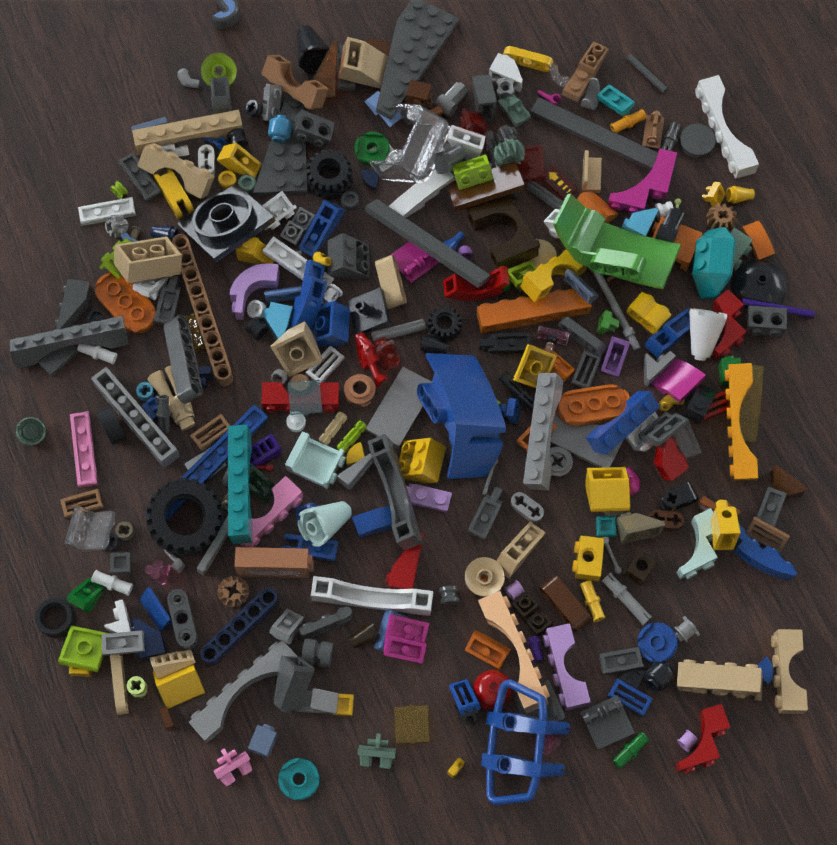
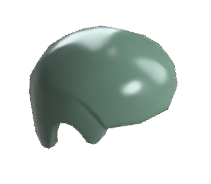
M24 418L16 427L17 439L24 445L36 446L45 438V425L37 418Z

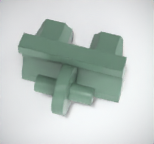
M514 94L498 100V105L515 127H519L531 118L530 113L522 105V101Z
M377 733L376 739L368 738V745H359L360 766L369 767L372 765V757H380V767L390 769L392 761L395 759L396 748H387L388 740H380L381 734Z

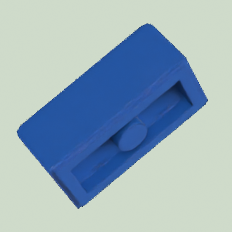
M148 587L140 601L159 631H163L172 625V620L153 590Z

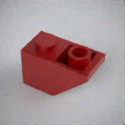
M670 437L662 445L656 447L654 466L663 480L668 481L674 480L689 468L686 463V457L683 453L679 452L676 447L677 442L673 437Z

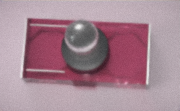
M539 326L537 338L546 340L545 350L552 353L554 344L559 343L567 346L569 333Z

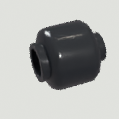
M653 662L644 673L645 685L654 692L664 691L674 679L671 665L667 662Z

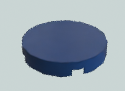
M664 623L648 624L638 635L637 641L640 653L650 662H666L677 651V635L671 627Z

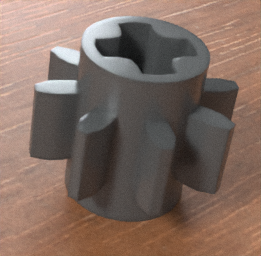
M504 125L497 130L496 141L503 143L511 138L516 140L518 132L514 126L511 128L508 125Z

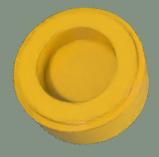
M232 171L220 173L218 181L223 189H228L233 184H237L236 175Z

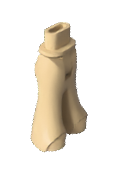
M171 365L165 368V372L176 396H173L162 370L152 373L148 377V382L159 395L169 396L171 417L180 426L181 431L194 427L196 424L193 420L195 416L191 402L184 404L178 399Z

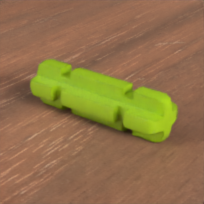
M361 420L355 424V428H352L343 438L344 440L337 445V449H343L345 454L349 446H352L361 436L360 434L366 430L367 425Z

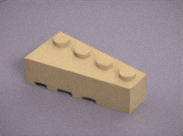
M694 660L678 662L677 688L679 691L706 694L707 690H711L712 694L719 696L732 693L736 698L745 699V697L751 695L755 696L754 700L762 701L763 674L762 668H758V665L746 664L743 667L730 662L725 663V665H716V662L705 661L704 664H700Z

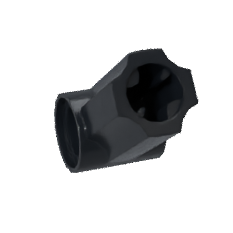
M670 208L663 224L661 223L655 239L674 243L685 213L679 208Z

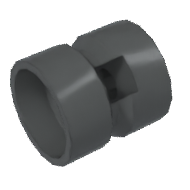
M305 638L301 658L311 666L316 663L318 667L329 669L334 643L327 641L318 643L315 639Z

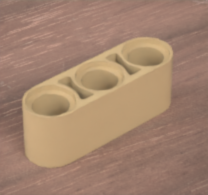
M390 255L376 260L375 266L380 286L384 290L388 309L406 304V295L395 256Z

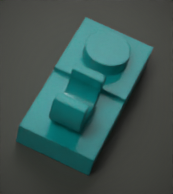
M610 84L597 94V100L621 116L629 115L630 110L635 106V101Z

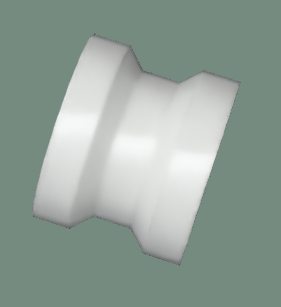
M671 201L665 204H655V208L659 209L656 215L658 222L661 216L666 218L669 209L673 208Z

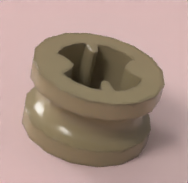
M120 522L116 526L115 532L121 540H130L135 534V530L129 522ZM123 527H125L126 529L130 528L128 530L129 533L127 535H125L124 533L120 534V532H122L121 529Z

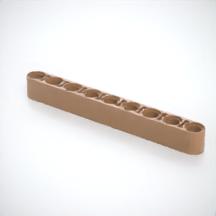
M178 234L173 238L172 243L182 254L181 273L216 381L220 386L226 387L233 381L232 371L189 239L183 234ZM185 260H191L188 263H183ZM190 276H196L193 279H188ZM195 292H201L199 295H193ZM200 308H206L205 311H198ZM212 324L209 328H204V325ZM217 340L215 344H209L210 341ZM218 356L223 357L220 361L214 360ZM222 373L228 374L225 378L219 377Z

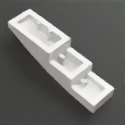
M434 170L398 197L389 207L407 218L423 208L425 202L438 195L440 189L453 182L455 177L451 172L437 174L436 170Z

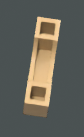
M155 143L144 146L137 165L151 174L160 172L163 168L176 170L183 178L185 191L200 199L208 195L215 177L210 174L209 170L194 166L193 162L178 158L176 153L167 152Z
M778 629L771 636V646L775 649V655L772 657L773 667H776V675H774V687L777 688L775 706L778 708L779 714H804L808 711L807 691L796 685L789 674L791 658L804 650L802 630Z

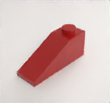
M422 544L404 551L392 566L391 572H387L385 584H389L388 589H413Z

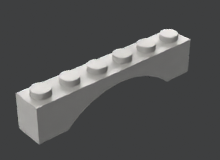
M538 373L523 484L530 490L549 491L551 430L555 412L562 397L564 382L557 373Z
M283 640L272 644L265 656L260 655L253 662L254 665L249 670L244 669L237 676L238 679L233 684L231 682L228 683L218 697H212L202 711L197 710L190 717L192 719L189 721L190 725L206 743L223 730L224 720L230 706L244 689L261 679L278 676L281 656L297 657Z

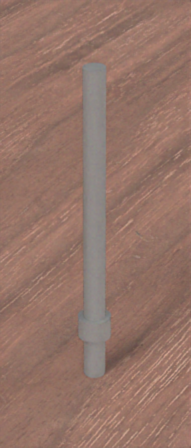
M593 272L613 312L620 321L623 335L629 340L634 351L640 349L641 347L635 337L636 333L633 327L629 326L604 276Z

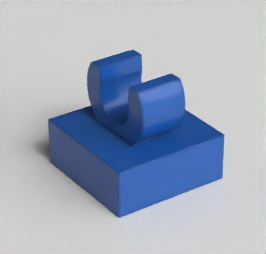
M158 395L141 405L153 422L158 419L156 416V397Z
M509 398L508 405L500 404L499 408L502 416L507 417L510 423L518 424L521 405L517 399Z

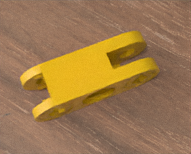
M166 168L168 173L162 176L156 173L153 176L176 218L180 219L183 215L178 206L179 203H183L189 214L194 212V208L173 170Z

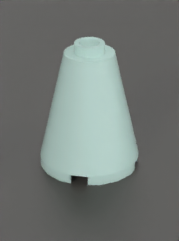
M340 501L303 510L299 513L300 520H298L301 535L306 541L310 540L313 546L320 547L351 518V507L347 503Z

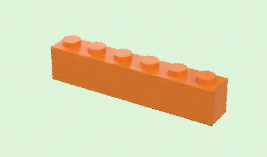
M573 288L568 290L557 289L552 293H548L547 296L537 302H534L530 297L520 296L515 300L504 299L493 304L483 303L477 306L476 315L481 334L559 320L565 316L570 318L590 314L592 305L588 304Z

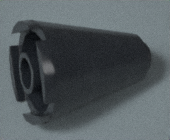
M305 25L298 29L297 52L299 67L307 74L321 73L324 71L323 68L329 67L333 61V54L330 48L311 26Z

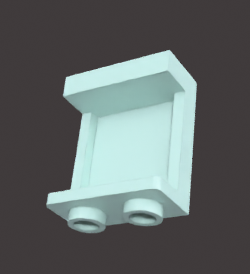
M302 431L285 463L286 471L328 489L330 484L333 485L338 476L336 472L339 467H343L346 457H344L343 449L339 451L311 439L308 433Z

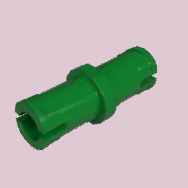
M641 732L629 744L626 743L623 746L624 749L612 760L614 765L621 769L632 758H636L638 752L650 741L649 738Z

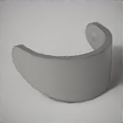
M597 78L590 79L581 107L591 110L597 109L599 104L597 94L600 92Z

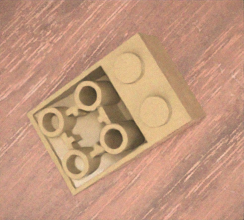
M347 37L342 48L338 78L381 89L388 56L365 41Z

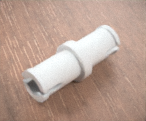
M93 344L78 345V352L90 355L95 360L100 359L113 365L117 359V353L103 349L102 346Z
M95 570L91 582L105 586L107 590H115L127 596L130 595L133 588L132 583L120 580L116 575L110 576L98 570Z

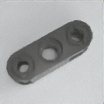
M174 589L169 593L167 601L176 640L183 650H193L197 647L199 640L190 600L183 590ZM182 616H187V617H188V620H187L186 623H184V624H179V623H178V620H179L180 617H182Z

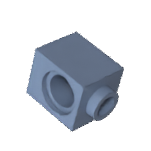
M264 724L263 727L257 725L248 746L249 751L269 759L278 737L277 732L274 731L275 728Z

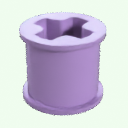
M514 580L512 584L504 588L506 594L513 601L520 594L525 593L517 580Z
M686 730V733L680 739H677V743L687 752L699 742L697 737L689 730Z

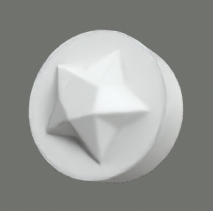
M259 300L251 301L247 306L248 315L251 318L257 316L261 319L264 317L266 305Z
M293 412L288 415L286 423L289 430L300 432L305 428L306 420L303 414Z

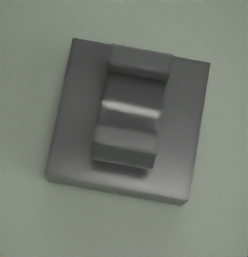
M130 552L110 553V573L131 574L132 554Z

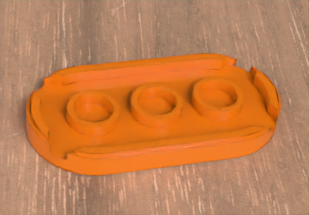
M111 272L104 274L98 279L95 289L96 297L113 317L123 316L128 332L139 334L152 328L155 324L154 317L156 313L152 302L146 296L133 290L134 283H128L123 276L117 279Z
M613 384L570 390L562 395L557 406V414L564 423L576 427L610 422L625 410V402L630 398V395L625 389L622 390L619 388L620 386Z

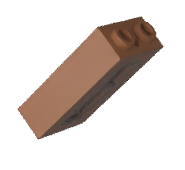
M236 547L234 567L238 577L309 578L310 572H313L314 561L313 556L309 555L308 549Z

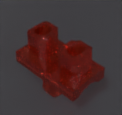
M385 337L376 340V352L383 372H386L388 368H397L401 360L398 356L395 342L392 339L387 341Z

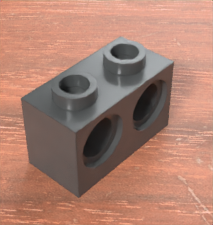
M301 110L295 117L291 136L296 137L300 141L312 143L316 147L325 148L331 141L335 122Z
M749 306L745 313L746 334H751L752 336L770 335V337L776 338L783 336L787 329V308ZM753 320L759 321L760 324L754 323ZM772 321L777 322L779 325H774Z

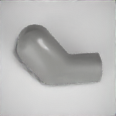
M185 68L178 71L177 77L183 86L199 89L200 80L191 79L188 70Z

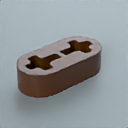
M652 510L647 515L651 518L656 515L657 519L663 520L665 523L663 530L678 531L684 524L683 515L676 511ZM673 517H676V520L680 522L675 526L672 521L667 520H672Z

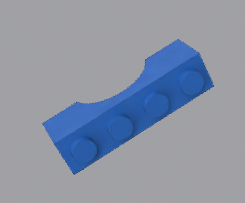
M637 391L625 402L626 408L618 417L598 426L585 437L595 453L608 454L660 407L651 391Z

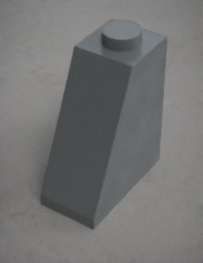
M490 75L473 76L472 92L477 123L495 121L497 101Z
M281 656L273 703L282 712L290 713L292 710H300L313 676L314 667L301 657Z

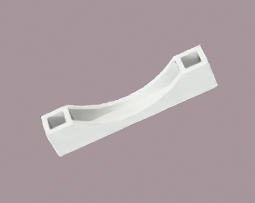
M716 75L699 80L695 93L697 98L701 100L703 112L708 116L709 126L715 132V139L721 145L722 155L728 161L729 171L737 179L756 173L759 163L753 150L740 142L725 123L722 113V99L725 87L720 76Z
M314 576L311 599L315 602L430 616L433 591L374 588L351 584L334 578Z

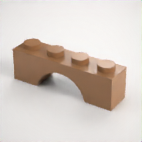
M280 54L267 56L261 75L266 77L268 82L282 85L283 92L290 94L294 100L303 103L307 109L314 110L323 107L329 88L317 80L304 81L300 85L293 76L292 63Z

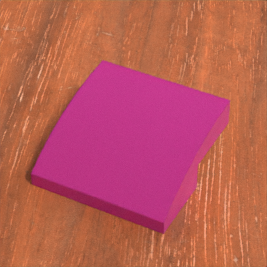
M676 358L651 382V385L665 396L669 394L681 403L706 379V375L689 363Z
M390 614L385 635L384 655L422 664L427 646L425 639L429 623Z

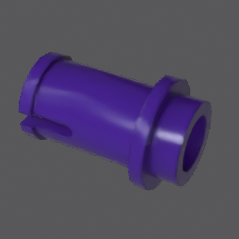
M538 636L527 638L525 644L530 648L534 658L531 663L544 660L540 646L541 639Z

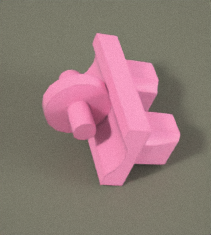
M225 748L222 749L221 752L224 756L217 759L219 765H223L215 769L214 774L226 786L235 781L231 771L237 767L243 776L252 771L247 752L244 751L236 756L237 752L235 749L229 753L226 752Z

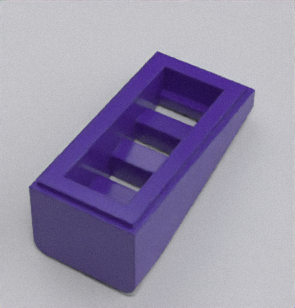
M273 434L264 437L252 445L251 459L253 462L250 463L249 470L281 455V447ZM264 448V450L266 451V453L263 454V452L261 451V449ZM255 452H257L259 458H256V456L254 455Z

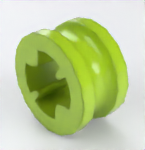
M118 181L115 182V186L110 187L111 191L119 199H122L124 194H128L126 188Z

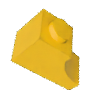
M252 237L236 249L237 258L240 261L257 265L275 264L274 260L262 253L266 245L259 238Z

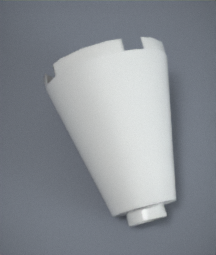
M690 308L691 355H694L696 360L706 361V358H710L728 314L720 312L717 314L710 310Z

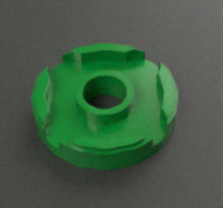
M374 131L364 133L363 136L356 140L354 145L355 156L358 161L368 166H376L383 163L390 153L389 141L384 135ZM375 146L377 147V149L375 151H369L368 147Z

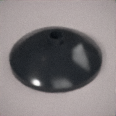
M751 260L740 265L735 271L731 281V288L733 294L740 301L744 298L781 304L787 293V281L783 272L774 264L764 260Z

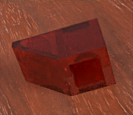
M466 108L462 109L461 117H459L460 128L481 135L487 132L482 113Z

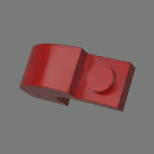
M501 266L488 273L491 275L490 279L479 288L460 275L453 274L443 280L444 297L459 301H474L497 296L503 293L502 288L509 285L508 267Z

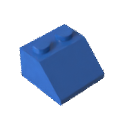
M335 301L320 307L311 328L318 347H329L330 345L337 347L348 343L349 307Z

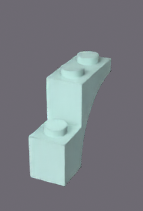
M711 508L694 516L691 520L696 538L695 550L692 558L676 572L679 579L684 577L690 579L697 575L696 571L702 568L704 571L710 569L718 558L709 543L713 541L711 526L713 511Z

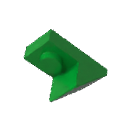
M87 578L68 594L66 601L90 613L105 590V586L91 582V578Z

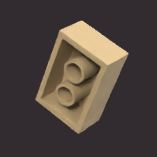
M168 237L122 243L114 246V265L128 283L155 280L156 278L172 277L173 275L181 274L182 254Z

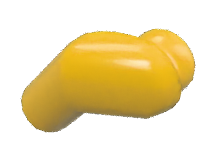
M318 251L313 254V261L324 266L331 265V258L325 257L324 253Z
M666 395L659 401V410L666 412L673 405H684V400L679 403L670 395Z

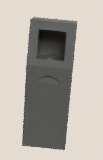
M67 280V284L63 286L62 290L64 297L63 302L59 304L58 310L60 315L59 319L55 321V329L72 327L88 309L93 293L90 281Z

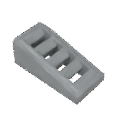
M371 453L337 476L338 482L348 490H351L374 463Z

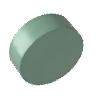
M251 175L240 177L238 186L248 194L254 191L256 185L255 178Z

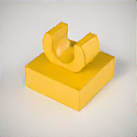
M713 182L712 187L708 186L705 188L708 195L703 194L702 197L704 201L710 202L712 207H715L717 203L721 205L726 193L720 182Z

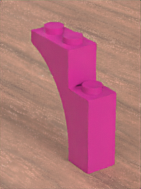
M659 148L656 162L650 173L636 186L622 192L610 193L608 205L616 211L625 210L632 214L645 209L648 195H651L654 199H665L677 152Z

